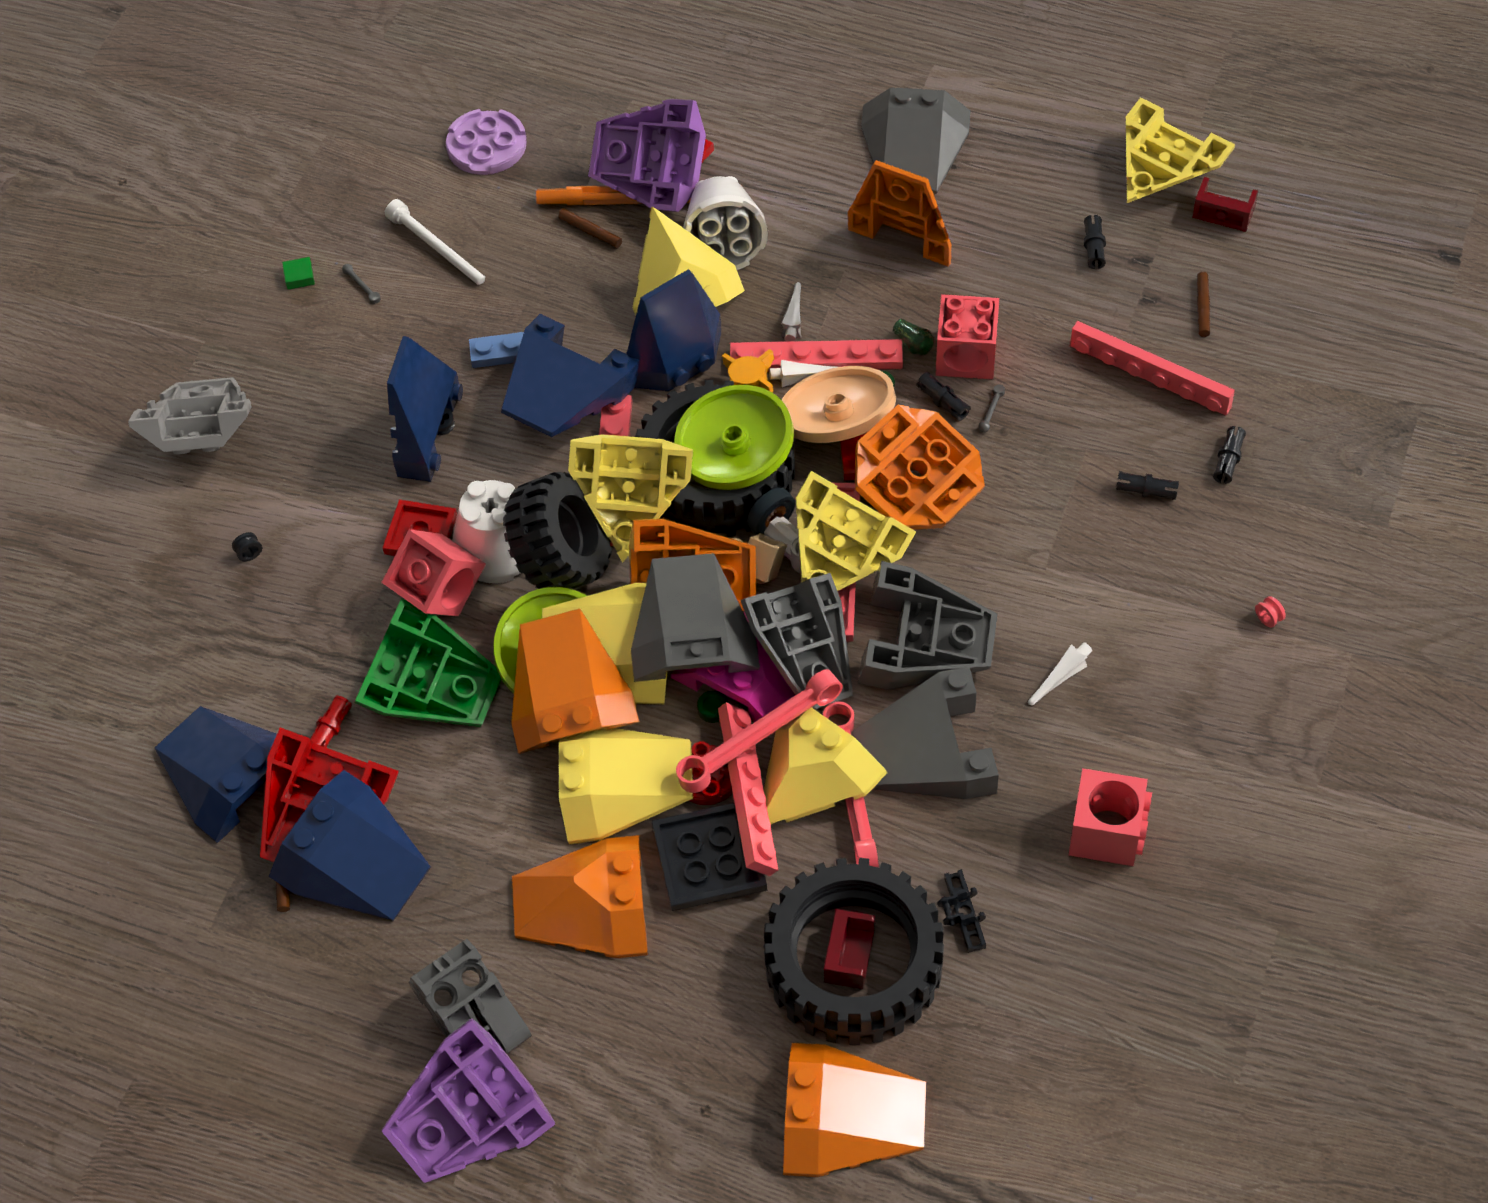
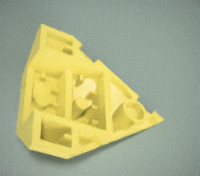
M1140 97L1126 116L1127 203L1220 168L1235 148V144L1213 133H1210L1203 142L1165 123L1164 109Z
M651 207L649 216L651 219L648 234H646L638 275V288L632 307L635 316L640 297L688 269L694 274L715 307L730 301L745 291L733 263L656 208Z
M604 434L572 439L570 441L568 471L573 480L577 481L586 502L606 536L611 540L622 563L629 556L632 521L659 519L678 493L690 482L693 449L663 439Z
M810 471L795 497L801 583L808 579L831 573L836 589L839 591L874 573V571L879 569L881 561L893 563L903 557L916 531L892 517H885L837 489V485Z
M811 707L776 730L764 785L770 824L782 820L790 822L835 807V802L853 797L854 800L864 797L887 774V771L855 737Z

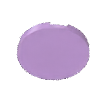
M477 109L465 113L451 124L445 144L449 159L459 169L472 174L488 175L504 171L518 162L525 152L527 141L523 124L513 114L504 110L497 112Z

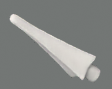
M781 360L780 368H769L770 380L781 379V385L785 387L798 383L818 372L837 368L838 366H822Z
M1082 643L1076 649L1071 644L1048 678L1028 700L1029 705H1034L1062 682L1086 668L1085 659L1092 652L1091 647L1087 643Z

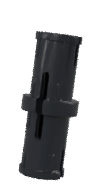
M1089 215L1084 219L1086 233L1084 247L1087 249V264L1091 269H1095V260H1098V269H1101L1106 264L1104 255L1106 238L1102 234V219L1100 216L1094 215L1095 224H1092V218Z
M925 372L920 376L916 386L927 393L933 399L936 406H942L958 421H962L969 414L971 406L957 397L950 386L943 385L929 372Z
M1230 426L1227 429L1224 445L1219 448L1217 455L1219 461L1213 474L1214 480L1218 483H1221L1223 474L1225 475L1224 484L1230 483L1235 466L1240 462L1242 455L1240 449L1246 436V431L1241 427H1238L1235 436L1236 426Z
M1122 471L1118 473L1117 479L1126 480L1130 483L1117 482L1116 490L1142 493V497L1154 495L1176 500L1177 492L1165 490V487L1178 489L1179 481L1153 478L1152 474L1147 473L1146 476Z

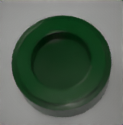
M719 691L703 693L697 701V710L700 718L708 723L720 722L718 708L726 702L728 703L726 696Z

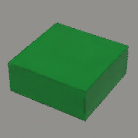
M310 257L282 262L288 290L315 285Z

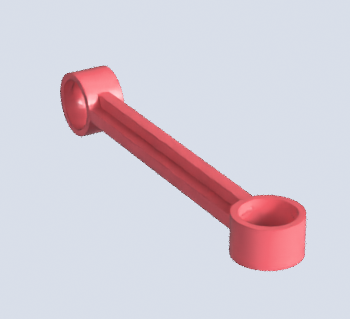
M826 669L816 673L808 681L805 690L703 757L691 755L683 758L676 767L680 786L690 793L703 791L710 783L711 773L814 705L824 706L834 701L842 691V683L830 670ZM691 768H701L704 770V774L696 780L690 781L683 778L684 773Z
M839 701L827 705L823 711V716L827 719L835 714H842L848 717L849 721L844 725H839V727L851 735L854 729V711L852 707L845 702ZM853 797L847 798L845 802L854 842L856 864H859V857L868 858L869 866L879 868L874 839H872L864 797L856 800Z

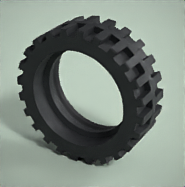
M705 380V386L695 387L694 383L685 385V391L677 393L676 390H672L667 393V401L662 403L657 400L652 405V415L646 413L641 419L642 429H637L635 437L663 439L674 443L677 425L686 410L705 394L722 387L732 386L734 381L725 380L724 385H714V380ZM794 440L785 461L774 473L764 480L748 487L732 490L701 489L686 485L659 519L667 517L669 521L714 534L726 532L727 537L736 536V530L745 528L746 532L751 531L746 525L748 514L754 504L765 493L775 488H783L789 493L792 491V480L795 478Z
M859 857V864H847L846 858L836 859V866L826 868L824 862L814 865V874L807 877L804 872H801L795 876V887L793 889L785 885L779 892L780 904L772 903L769 910V923H765L764 959L769 988L774 990V1000L779 1008L784 1005L786 1006L787 1018L794 1024L800 1019L804 1021L805 1032L812 1036H815L817 1030L826 1033L827 1042L836 1044L838 1037L849 1038V1045H860V1038L871 1037L872 1042L877 1043L883 1041V1033L890 1030L894 1036H897L904 1032V1022L907 1019L915 1024L921 1018L923 1005L930 1007L934 1000L935 987L939 988L943 967L944 931L942 923H938V909L934 902L927 904V891L921 885L915 889L911 886L910 875L904 871L899 876L891 873V865L882 862L880 868L869 866L868 858ZM862 906L881 911L898 922L908 936L910 960L906 972L894 985L873 995L845 997L826 992L811 983L804 976L798 962L797 945L800 934L805 926L822 913L839 907Z

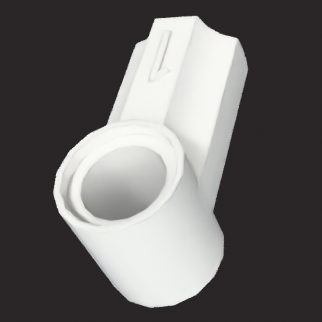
M776 517L769 523V526L764 531V535L788 544L784 555L791 560L793 569L801 573L798 529L786 518Z

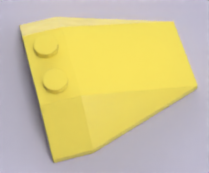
M632 583L542 608V618L580 608L606 652L614 661L621 676L632 690L635 704L664 705L667 671L666 679L634 682L631 648L646 583Z
M602 728L561 739L559 741V802L569 845L602 840L693 799V793L682 789L676 774L678 763L683 758L692 755L691 741L689 739L617 728L611 730ZM692 768L684 773V779L693 780Z

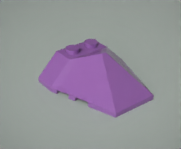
M668 99L656 106H645L640 108V111L630 114L623 113L598 121L596 123L588 176L641 202L649 208L654 207L660 211L679 212L691 198L694 187L699 182L706 133L697 102L694 100Z
M471 1018L443 1040L382 1128V1132L419 1178L426 1183L464 1169L466 1165L485 1158L489 1160L497 1157L498 1153L515 1147L519 1149L527 1146L554 1126L555 1121L532 1085L489 1032Z

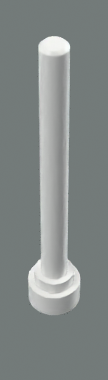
M395 199L387 205L385 216L395 224H404L477 285L484 282L485 276L411 217L408 206L402 201Z

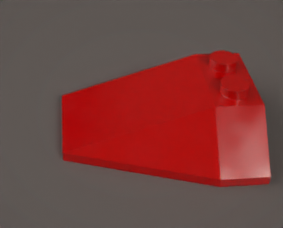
M280 727L267 758L260 858L274 863L281 843L318 791L343 770L371 787L384 805L389 799L399 771L371 760L367 763L313 743L308 737Z

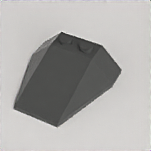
M890 87L863 105L861 129L873 164L877 160L928 178L933 194H937L969 135L971 110L945 90Z
M831 573L808 579L795 586L769 594L765 592L740 600L752 632L795 695L806 689L808 681L816 673L827 669L843 685L841 693L831 703L853 696L842 603ZM816 704L812 708L817 709L823 706Z

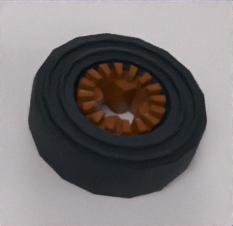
M783 488L772 489L765 493L751 508L746 525L755 535L760 533L764 535V531L769 526V523L776 517H784L789 520L795 509L796 501L787 490Z

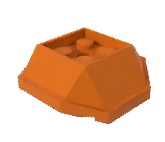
M898 404L859 439L856 444L855 490L880 514L885 517H892L913 530L943 528L985 487L980 452L936 411L914 409ZM911 470L918 471L921 476H915Z

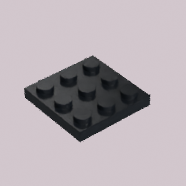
M735 803L652 820V827L672 911L768 891L765 874L746 868Z

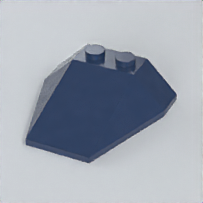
M689 269L640 297L626 353L629 357L640 360L635 388L670 391L677 386L685 384L688 379L698 373L707 371L715 364L721 337L720 313Z
M200 706L154 748L195 825L213 841L218 843L240 823L235 810L266 782L267 758L277 734Z
M343 770L318 791L281 843L269 877L297 896L394 921L431 866L371 787Z

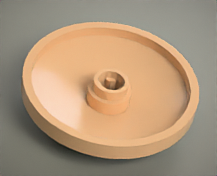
M843 366L824 370L803 379L784 395L782 401L786 405L793 422L794 438L812 443H830L847 440L868 432L894 408L896 395L891 379L880 370L865 366Z

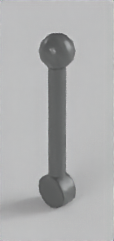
M345 264L342 267L343 273L350 275L369 295V301L372 304L379 303L381 300L380 294L372 292L355 274L352 265Z
M998 384L994 386L992 402L984 421L978 425L981 432H987L990 429L989 421L999 397L1005 394V387Z

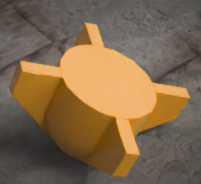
M771 349L767 350L759 358L744 356L735 360L726 353L722 355L723 364L728 369L729 381H734V385L746 384L757 386L773 393V385L767 380V371L774 360V354Z

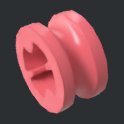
M1272 596L1266 597L1264 603L1260 602L1255 606L1258 618L1267 627H1274L1277 621L1280 622L1286 617L1282 604Z

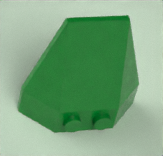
M401 598L354 703L383 716L481 727L501 677L494 664L436 615L425 614L413 604Z

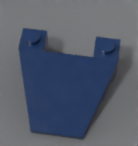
M539 314L524 330L501 413L553 437L579 424L581 418L589 414L594 416L600 413L602 407L610 403L616 405L622 402L636 386L640 360L631 358L626 353L614 349L599 364L563 347L565 325Z
M403 336L387 381L389 415L395 416L396 428L391 427L390 429L391 438L397 439L395 450L392 451L393 463L397 477L431 482L434 471H438L441 464V455L437 453L434 442L445 408L453 412L456 402L461 401L463 385L459 384L455 370L411 338Z

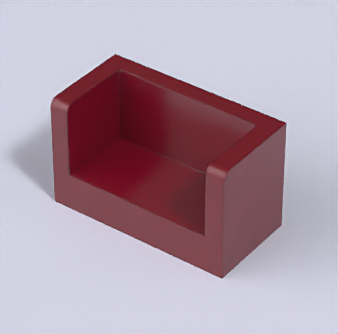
M1204 177L1195 199L1192 218L1246 232L1255 210L1258 190L1253 189L1249 201L1245 202L1207 192L1210 178Z
M836 909L824 965V983L864 989L875 933L874 915Z

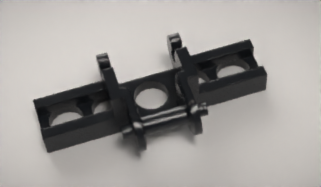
M962 869L953 874L945 873L944 878L950 896H944L937 902L938 907H943L946 918L943 919V924L954 926L959 923L968 953L986 949V942L979 923L986 916L984 912L978 913L979 916L976 917L970 899L977 895V889L973 887L969 892ZM951 879H959L961 886L954 888ZM951 905L954 906L956 915L952 914ZM968 907L971 910V914L964 915V913H959V909ZM974 924L975 929L968 931L966 926ZM970 937H979L980 944L973 946Z

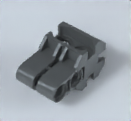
M468 939L462 941L410 978L409 984L420 1003L426 1006L433 1016L432 1020L446 1037L471 1018L480 1025L474 1013L484 1024L485 1027L483 1028L492 1035L506 1054L532 1036L527 1025L506 997L499 980L493 972H489L481 961L482 956ZM471 970L476 972L479 976V984L474 987L465 985L462 981V974L465 971ZM438 990L448 991L451 994L452 1003L448 1006L438 1005L434 1000V993Z

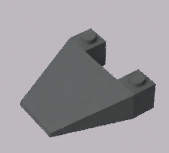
M881 561L874 579L870 605L900 612L895 644L869 639L861 659L858 684L891 690L923 683L941 671L970 667L971 673L990 669L997 613L911 567Z
M970 667L936 673L852 731L853 737L887 771V774L873 789L960 799L997 794L999 774L992 748L960 753L950 717L975 712L977 693Z

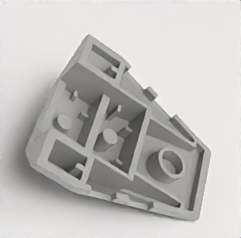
M233 377L178 382L160 393V400L155 403V400L147 402L148 409H137L134 411L128 422L130 428L163 452L173 451L174 454H185L192 449H202L205 452H211L225 445L246 419L252 406L251 401L246 399L244 391L241 392L240 386Z

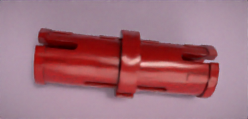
M339 695L333 698L324 716H320L316 722L317 727L310 738L313 743L327 748L333 736L338 735L341 730L340 725L352 707V703L348 702V699Z

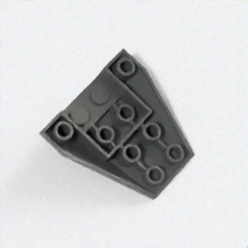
M714 553L652 559L631 648L634 682L666 679V671L722 665L728 666V673L760 670L756 637Z

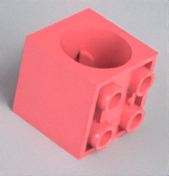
M941 294L936 376L993 379L999 298Z
M409 529L381 583L425 614L459 616L486 563L443 534Z
M1082 768L1069 856L1134 866L1135 856L1142 855L1148 826L1147 819L1152 798V792L1146 791L1148 779ZM1102 811H1112L1121 814L1129 822L1121 825H1109L1098 820L1094 814Z

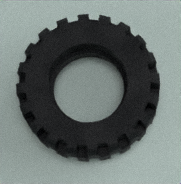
M553 472L518 486L517 489H514L504 509L506 512L503 517V526L506 527L504 537L510 547V550H508L511 558L515 559L517 563L515 566L518 571L525 574V579L530 584L536 585L535 588L537 589L547 587L575 589L598 580L610 562L608 559L612 554L611 540L606 536L590 509L577 481H574L569 473Z

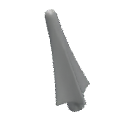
M799 282L794 286L790 304L781 323L784 328L781 337H784L786 342L795 341L796 337L801 338V284Z

